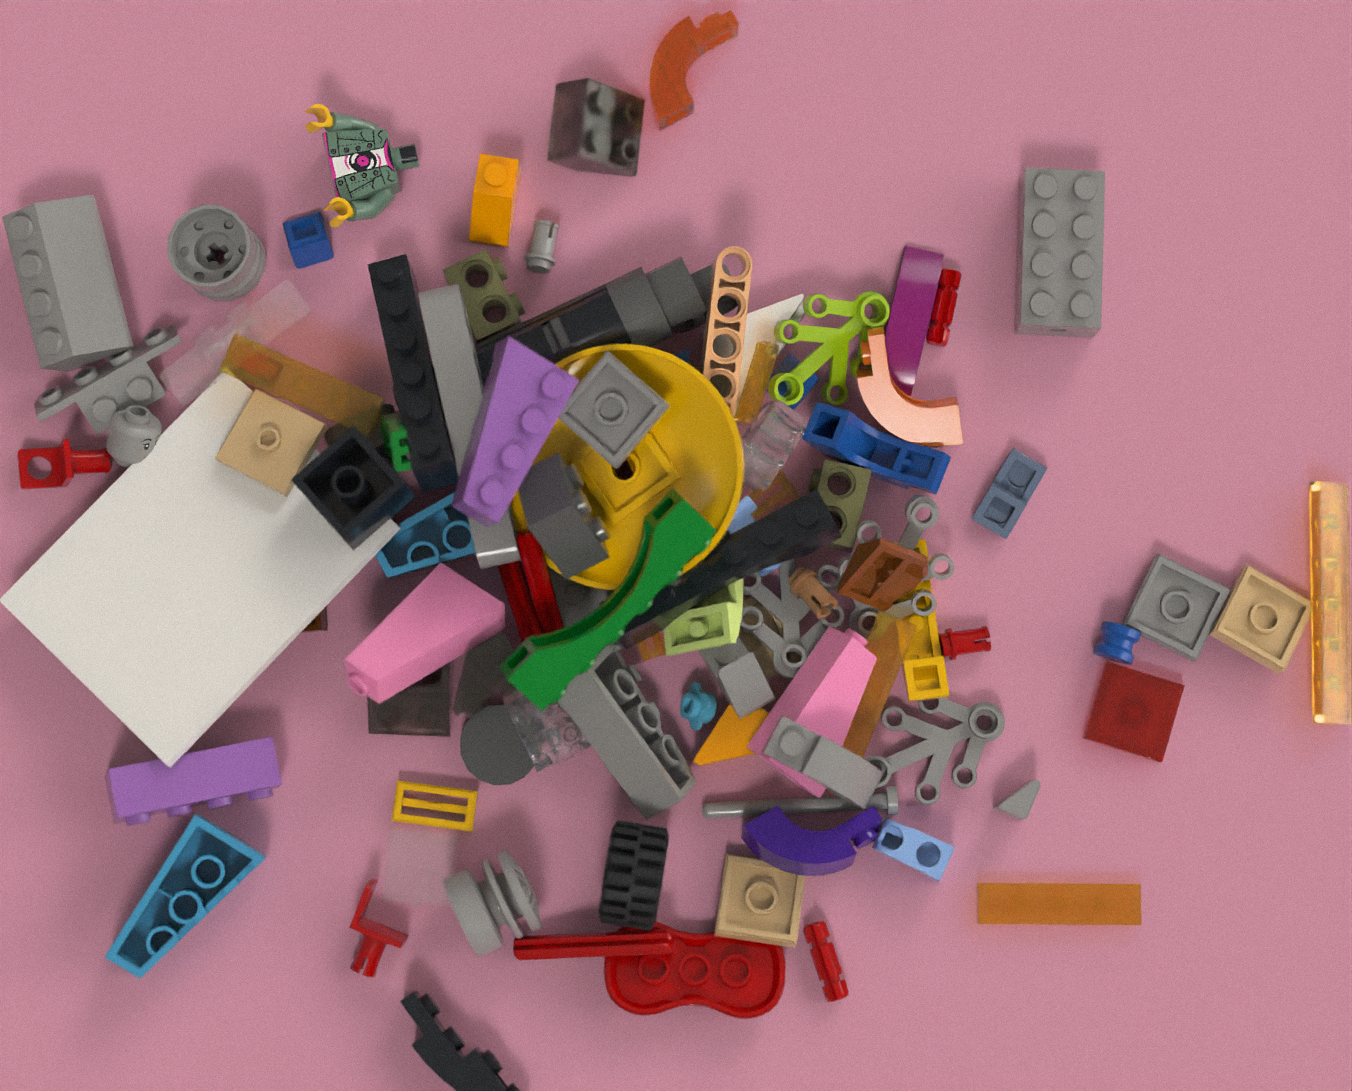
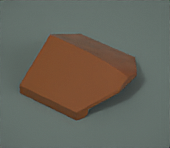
M882 538L859 544L837 586V593L886 611L892 607V602L916 588L921 580L925 578L928 574V557Z

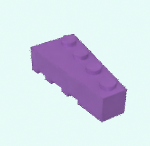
M510 336L496 344L490 375L486 379L483 400L479 414L474 422L469 450L464 458L451 505L485 527L497 524L501 520L579 382L578 379Z
M272 737L183 754L171 768L161 759L111 768L105 774L113 822L116 824L126 821V826L150 822V816L166 812L168 818L192 813L191 807L207 803L208 809L229 806L233 804L232 798L248 795L249 801L272 797V789L282 785Z

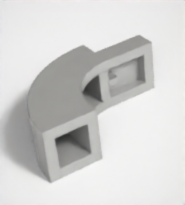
M785 716L780 717L762 751L763 754L810 778L828 789L832 794L862 810H865L883 776L881 770L863 758Z

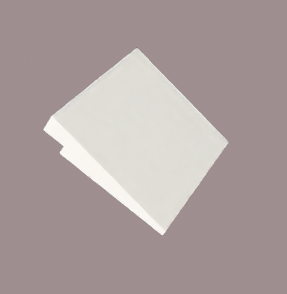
M228 368L160 435L152 452L142 462L132 464L0 598V602L170 768L401 529L392 519H389L353 551L296 485H294L288 497H285L218 462L215 459L216 455L253 394V391ZM316 449L306 466L320 454Z

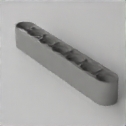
M458 283L419 292L418 296L458 476H460L464 458L468 453L472 439L474 422L479 414L483 400L484 386L463 293ZM510 504L499 523L488 527L468 516L475 552L481 569L522 560L516 541L517 532Z

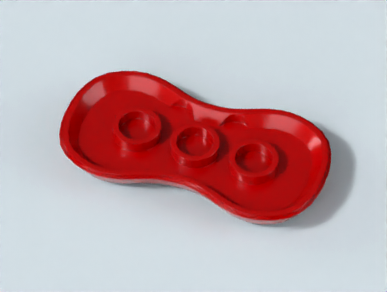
M656 922L651 930H670L673 935V950L671 953L606 956L604 959V980L611 1000L621 1009L642 1016L662 1013L680 1006L695 1005L708 1007L730 1017L740 1019L759 1017L771 1011L778 1004L786 979V963L782 946L714 936L715 931L709 933H688L660 922ZM621 927L617 931H638L642 929Z

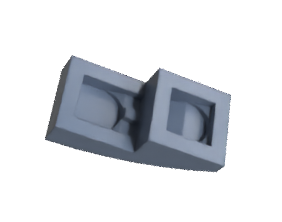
M1013 448L973 515L972 520L1007 539L1048 467Z

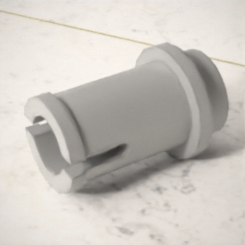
M534 221L530 251L524 256L528 270L536 273H549L550 268L555 266L556 260L553 258L556 235L559 230V225L553 223L552 227H550L551 221Z

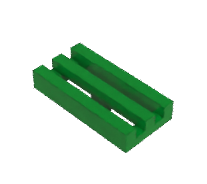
M396 413L381 415L380 423L383 446L387 459L396 472L411 470L410 461L406 454H409L408 445L403 439L407 438L405 427Z

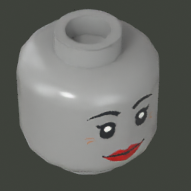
M132 405L127 407V409L114 413L109 422L106 439L108 453L118 464L129 468L132 464L142 462L152 452L162 434L161 422L147 408L138 405Z

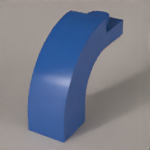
M816 402L802 437L810 446L840 463L872 470L870 476L905 489L912 487L932 494H937L951 459L945 452L910 443L883 433L860 420L851 411Z

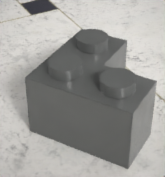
M556 453L531 466L518 491L528 528L564 578L568 579L610 557L605 543L606 540L610 539V535L602 519L599 516L593 519L590 514V504L584 493L579 490V488L584 486L579 471L574 464L567 466L559 453Z

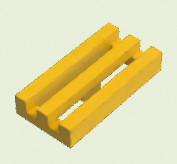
M397 780L391 821L473 832L478 791ZM404 790L468 798L467 806L403 798ZM402 806L466 814L465 822L401 814Z

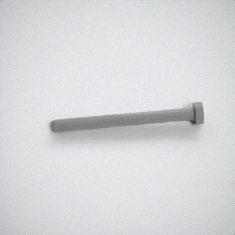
M887 786L886 793H873L865 810L874 806L876 810L887 809L888 815H897V787ZM836 795L821 796L820 799L817 797L707 802L702 805L703 817L707 819L760 816L777 805L785 815L862 810Z

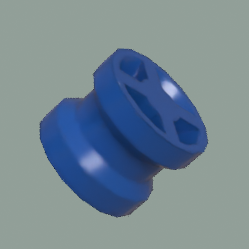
M1103 621L1100 628L1103 635L1100 643L1095 645L1093 653L1110 661L1132 665L1134 659L1132 654L1133 645L1139 642L1141 633L1120 624Z

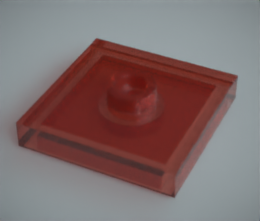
M1109 661L1105 662L1083 739L1162 763L1185 685Z

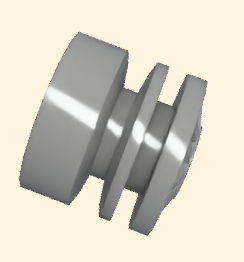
M201 205L188 210L175 222L168 236L167 254L172 268L200 295L213 301L231 302L246 296L259 284L265 271L266 253L261 239L234 211L220 205ZM224 252L226 261L220 265L218 263L220 261L218 255Z
M507 850L497 854L503 870L499 874L496 873L489 859L482 861L486 880L480 883L469 869L460 871L443 880L447 896L457 919L478 958L504 946L500 931L501 926L507 924L517 939L524 936L518 920L522 916L525 917L532 931L543 927L539 916V903L522 867L520 868L511 858Z

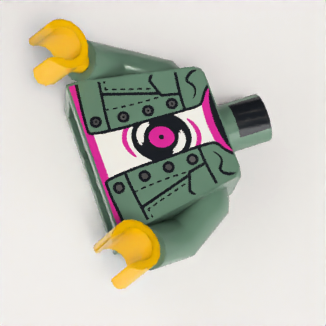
M314 104L304 111L306 114H314L318 119V122H309L305 125L308 132L314 133L323 127L328 131L323 132L322 137L336 198L332 199L325 206L324 211L334 210L339 215L329 222L330 226L338 228L346 220L352 222L376 218L394 201L395 194L401 191L397 171L420 167L415 144L392 148L386 129H380L377 124L352 115L329 112L327 107L322 104Z

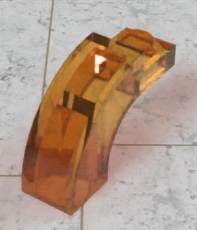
M731 10L723 15L719 12L711 14L699 24L700 28L696 29L691 18L688 16L675 25L661 41L652 61L649 78L650 106L659 131L694 113V100L689 94L685 82L687 73L699 57L738 36L739 22Z

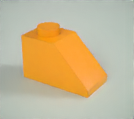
M480 153L473 189L469 242L509 247L522 173L518 159Z
M729 704L697 753L693 763L700 767L755 755L754 752L747 748V745L767 718L769 712L760 708L739 720Z

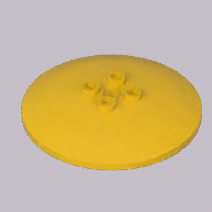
M609 344L592 347L564 358L555 365L578 379L577 387L608 351L671 405L630 453L629 457L633 459L636 465L634 475L627 480L620 479L615 473V468L559 418L556 420L531 465L533 466L559 453L567 466L574 464L584 482V486L579 488V490L584 493L590 504V514L593 519L599 516L609 532L610 539L606 540L605 543L610 557L569 579L586 586L614 591L624 580L635 559L642 536L644 517L672 488L717 531L712 536V541L708 548L701 554L694 555L683 566L682 575L706 558L727 532L738 508L744 481V452L738 426L729 406L715 386L701 372L678 357L655 348L633 344ZM517 490L510 505L515 527L519 531L528 528L519 491ZM543 549L546 565L562 575Z

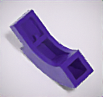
M777 805L744 824L741 838L754 854L777 869L804 876L827 875L853 865L857 854L853 846L855 845L857 849H861L873 842L878 837L877 832L879 831L882 818L875 807L872 806L833 829L812 831L801 828L791 822Z

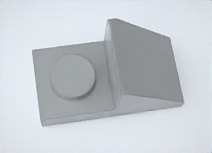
M739 636L736 643L699 650L701 657L739 720L775 700L753 652L748 653Z

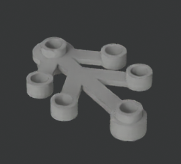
M927 495L913 496L906 503L905 516L909 522L897 545L913 551L923 530L932 527L937 522L939 509L934 500ZM920 508H928L930 510L929 517L926 520H918L916 512ZM872 520L862 521L856 528V536L861 544L881 538L882 536L878 524ZM867 527L876 529L875 536L870 540L861 537L862 531ZM944 553L933 555L928 561V574L921 582L933 577L938 580L948 579L954 572V564L951 558ZM852 556L844 557L839 562L838 571L841 578L844 574V567L849 564ZM940 560H945L948 562L946 571L942 573L934 571L935 564ZM919 589L912 594L911 598L893 603L890 609L882 611L853 599L855 607L849 614V626L851 630L864 637L867 641L876 640L885 634L889 622L914 613L921 616L931 614L936 608V600L929 590ZM922 596L930 598V604L926 608H918L916 606L917 600ZM866 616L876 617L877 621L873 627L867 628L862 625V621Z
M795 559L782 562L779 566L781 600L761 583V577L758 572L748 575L755 580L753 586L747 587L743 585V594L750 595L782 623L783 638L763 623L762 612L753 606L742 609L740 629L743 632L754 635L773 652L772 661L775 670L781 676L788 679L795 677L827 628L831 626L838 629L844 619V612L840 606L837 605L833 609L828 604L827 607L838 616V621L829 623L825 618H818L819 621L800 639L799 622L810 612L811 608L801 597L797 599V596L790 592L791 586L788 581L796 571ZM825 565L819 569L817 580L828 592H832L837 589L841 576L838 568L833 565ZM824 573H830L835 577L836 581L833 584H826L822 581L821 576ZM752 614L757 618L758 623L749 626L744 623L743 617ZM796 652L799 654L801 661L792 664L786 659V654Z
M937 698V707L929 710L923 705V700L917 701L918 708L924 714L932 715L938 712L962 722V724L946 730L906 715L899 707L892 706L887 708L881 716V723L885 729L889 731L902 730L926 740L885 759L877 755L865 758L864 760L872 765L879 766L883 772V776L876 788L884 786L890 780L891 773L933 755L924 781L920 782L915 789V797L923 805L934 804L940 797L939 785L954 745L968 738L969 742L962 764L953 769L951 778L953 783L959 788L971 787L977 780L976 768L985 743L997 739L1003 732L1005 719L1002 711L996 705L989 702H980L968 708L945 698ZM895 711L901 716V722L898 726L894 727L887 723L886 716L889 712ZM980 715L989 717L991 726L988 730H981L977 726L976 721ZM961 768L968 769L971 773V780L967 784H963L957 779V773ZM924 785H930L934 788L935 795L932 800H924L921 797L920 790Z

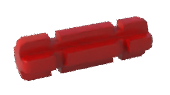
M952 269L941 270L938 282L940 289L936 291L930 318L932 325H929L926 342L930 345L945 347L948 343L950 334L948 326L952 324L958 295L955 290H958L962 276L959 271Z
M818 921L806 925L803 928V933L807 944H812L813 948L809 949L819 980H824L825 986H822L826 1000L834 1002L847 997L849 991L845 979L840 980L839 974H842V970L833 943H828L826 938L830 936L826 923Z

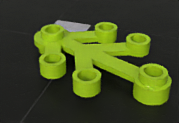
M862 292L857 295L854 301L828 299L823 294H810L804 299L803 310L811 318H823L827 314L850 317L839 328L799 325L795 320L786 319L776 324L774 335L780 343L793 344L797 341H807L821 344L789 373L781 372L771 378L768 385V393L775 403L782 405L797 403L804 393L803 383L830 358L829 381L822 386L821 398L829 405H841L847 400L848 389L845 383L849 341L859 333L858 356H855L849 364L851 375L857 378L856 370H859V364L863 360L860 341L868 340L867 329L883 327L889 318L890 308L887 300L878 292ZM815 299L821 302V309L818 313H815L812 309V303ZM867 304H870L873 310L870 318H866L864 314ZM789 324L793 332L792 336L786 339L783 330ZM871 364L867 365V369L872 368ZM782 381L787 385V391L783 396L778 392V385ZM834 386L839 390V395L835 400L830 396V391Z

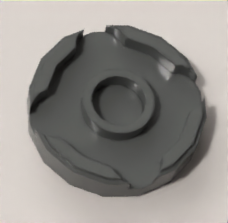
M490 705L477 711L465 724L460 737V753L467 769L479 780L492 785H511L525 778L536 766L541 752L540 734L533 720L522 710L509 705Z

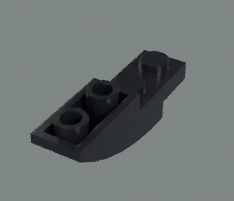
M415 990L400 1001L424 1034L411 1046L423 1061L456 1091H520L514 1083L507 1086L498 1073L503 1070V1067L489 1049L483 1053L478 1046L466 1056L460 1049L465 1046V1043L452 1026L445 1029L436 1017L441 1013V1010L427 992L421 996Z

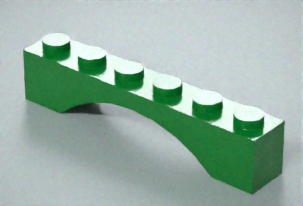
M672 488L644 517L642 536L635 559L624 580L612 595L591 614L570 626L551 633L527 637L499 666L506 679L541 711L549 704L559 701L565 694L567 685L578 674H584L593 666L596 655L607 644L615 643L622 636L625 626L635 615L644 613L653 603L654 596L665 585H670L678 579L683 571V566L694 555H699L708 548L712 541V536L717 532L715 528Z

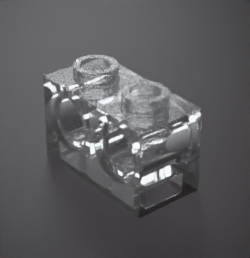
M781 400L764 403L741 438L744 452L743 484L752 491L763 490L769 487L802 438L809 422Z
M518 689L502 698L537 772L565 761L592 746L583 738L576 723L567 711L559 705L558 701L554 704H549L541 711Z

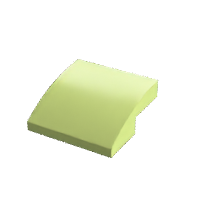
M743 578L697 603L663 630L666 656L736 643L743 609Z

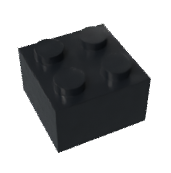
M354 425L290 479L353 551L416 497L402 478Z

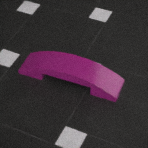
M905 246L884 338L890 376L902 392L911 396L930 322L944 255Z

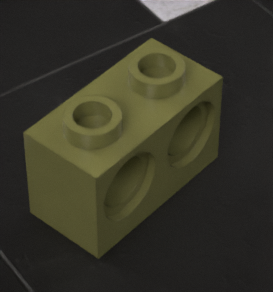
M485 249L443 269L449 285L460 284L470 328L477 343L521 323L519 316L525 314L524 308L516 292L508 295L502 281L508 279V276L498 257L491 260ZM478 271L486 273L489 279L484 286L474 288L467 284V280L472 273ZM494 306L503 308L506 311L504 319L498 323L486 321L484 315L489 308Z
M824 459L821 469L813 468L808 491L818 490L830 514L839 520V532L842 535L841 538L824 547L850 553L854 549L857 537L856 528L860 523L872 470ZM835 476L844 478L849 484V492L841 496L831 493L827 485L828 480Z

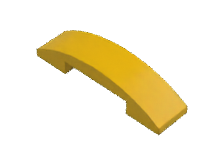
M926 539L918 540L913 551L928 557ZM931 578L920 582L916 588L898 598L892 604L911 598L912 594L919 589H927L932 593ZM927 596L920 597L916 602V606L918 608H926L930 604V598ZM935 610L926 616L914 613L894 620L908 702L949 697L944 656L941 655Z

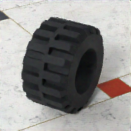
M619 820L612 827L598 911L601 923L649 931L655 925L669 841L666 828Z

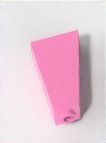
M440 563L345 659L349 687L356 694L362 697L367 695L380 704L500 633L506 627L505 604L446 565Z
M831 626L827 628L747 745V748L797 786L819 799L823 795L825 787L763 754L762 751L781 716H785L810 731L843 746L877 660V657L865 648L868 641L847 628L845 633Z

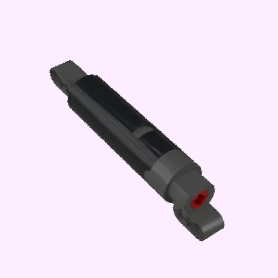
M679 257L647 273H644L642 267H639L474 345L483 386H485L486 379L490 375L496 344L508 336L555 365L577 352L597 346L633 344L652 347L673 337L671 328L675 333H683L705 324L712 265L690 274L682 257ZM722 263L723 271L728 276H731L726 265ZM721 296L717 302V309L722 315L738 306L736 300L730 296ZM393 385L392 391H393V393H394V399H395L396 404H397V406H398L397 399H396V394H395V389H394V385ZM381 404L329 428L324 434L327 446L329 447L354 425L383 458H386L380 418H382L381 415L396 413L401 421L399 410L395 411L394 406L391 404Z

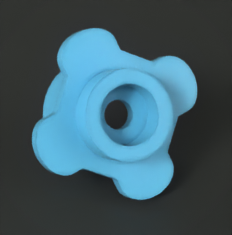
M693 682L689 686V693H686L681 700L680 714L682 718L688 719L691 729L699 730L702 724H708L712 721L717 708L715 695L712 692L702 691L701 684L698 682Z

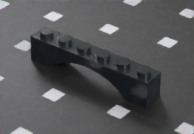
M404 254L368 264L401 422L406 429L407 438L405 440L409 449V459L413 474L422 492L458 483L459 476L419 303V288L409 259Z
M816 489L722 538L706 558L679 576L672 584L665 585L654 596L651 606L644 613L635 615L629 621L618 641L626 649H629L663 631L688 609L724 587L770 566L807 556L841 538L842 535L818 490Z

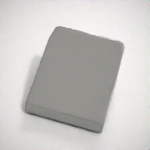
M1037 780L1027 782L996 804L993 809L1017 820L1027 819L1041 787L1040 782Z

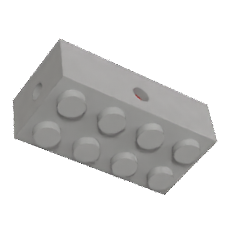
M1025 168L1019 179L1015 334L1094 338L1101 329L1105 171Z

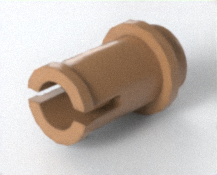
M802 567L789 578L790 592L794 596H800L817 618H825L832 613L827 605L829 604L835 609L838 601L817 580L818 573L815 570Z

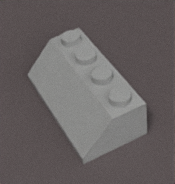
M94 195L34 203L2 216L41 369L70 372L134 347Z

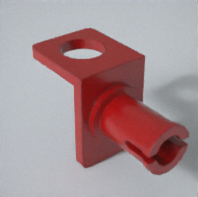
M62 439L58 447L20 449L17 453L20 488L24 490L67 487L72 478H74V474L110 473L111 469L110 454L107 448L73 451L72 447H70L69 439ZM37 457L46 459L51 466L50 475L41 480L31 477L27 469L30 460Z
M374 878L366 884L349 927L363 935L350 968L359 973L360 969H363L366 959H368L362 974L367 977H375L386 945L390 944L402 948L408 939L407 934L364 917L378 882Z

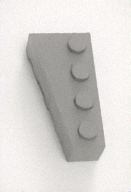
M617 640L611 645L607 644L596 655L593 666L584 674H578L567 685V690L558 703L567 711L580 729L583 738L592 745L603 760L607 771L622 786L632 805L648 820L682 801L697 781L673 736L663 734L660 728L661 721L659 716L661 714L654 701L648 703L644 699L636 684L642 679L634 665L627 667L619 652L624 646Z

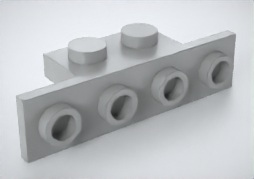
M172 325L167 329L165 327H158L145 335L143 338L144 342L132 349L129 348L109 356V362L96 369L94 366L83 369L74 376L72 383L61 389L59 386H55L43 392L38 397L39 401L34 403L36 416L40 422L76 402L95 433L99 434L108 429L110 419L114 413L127 409V407L132 405L146 407L166 396L164 387L147 361L181 343L175 326Z

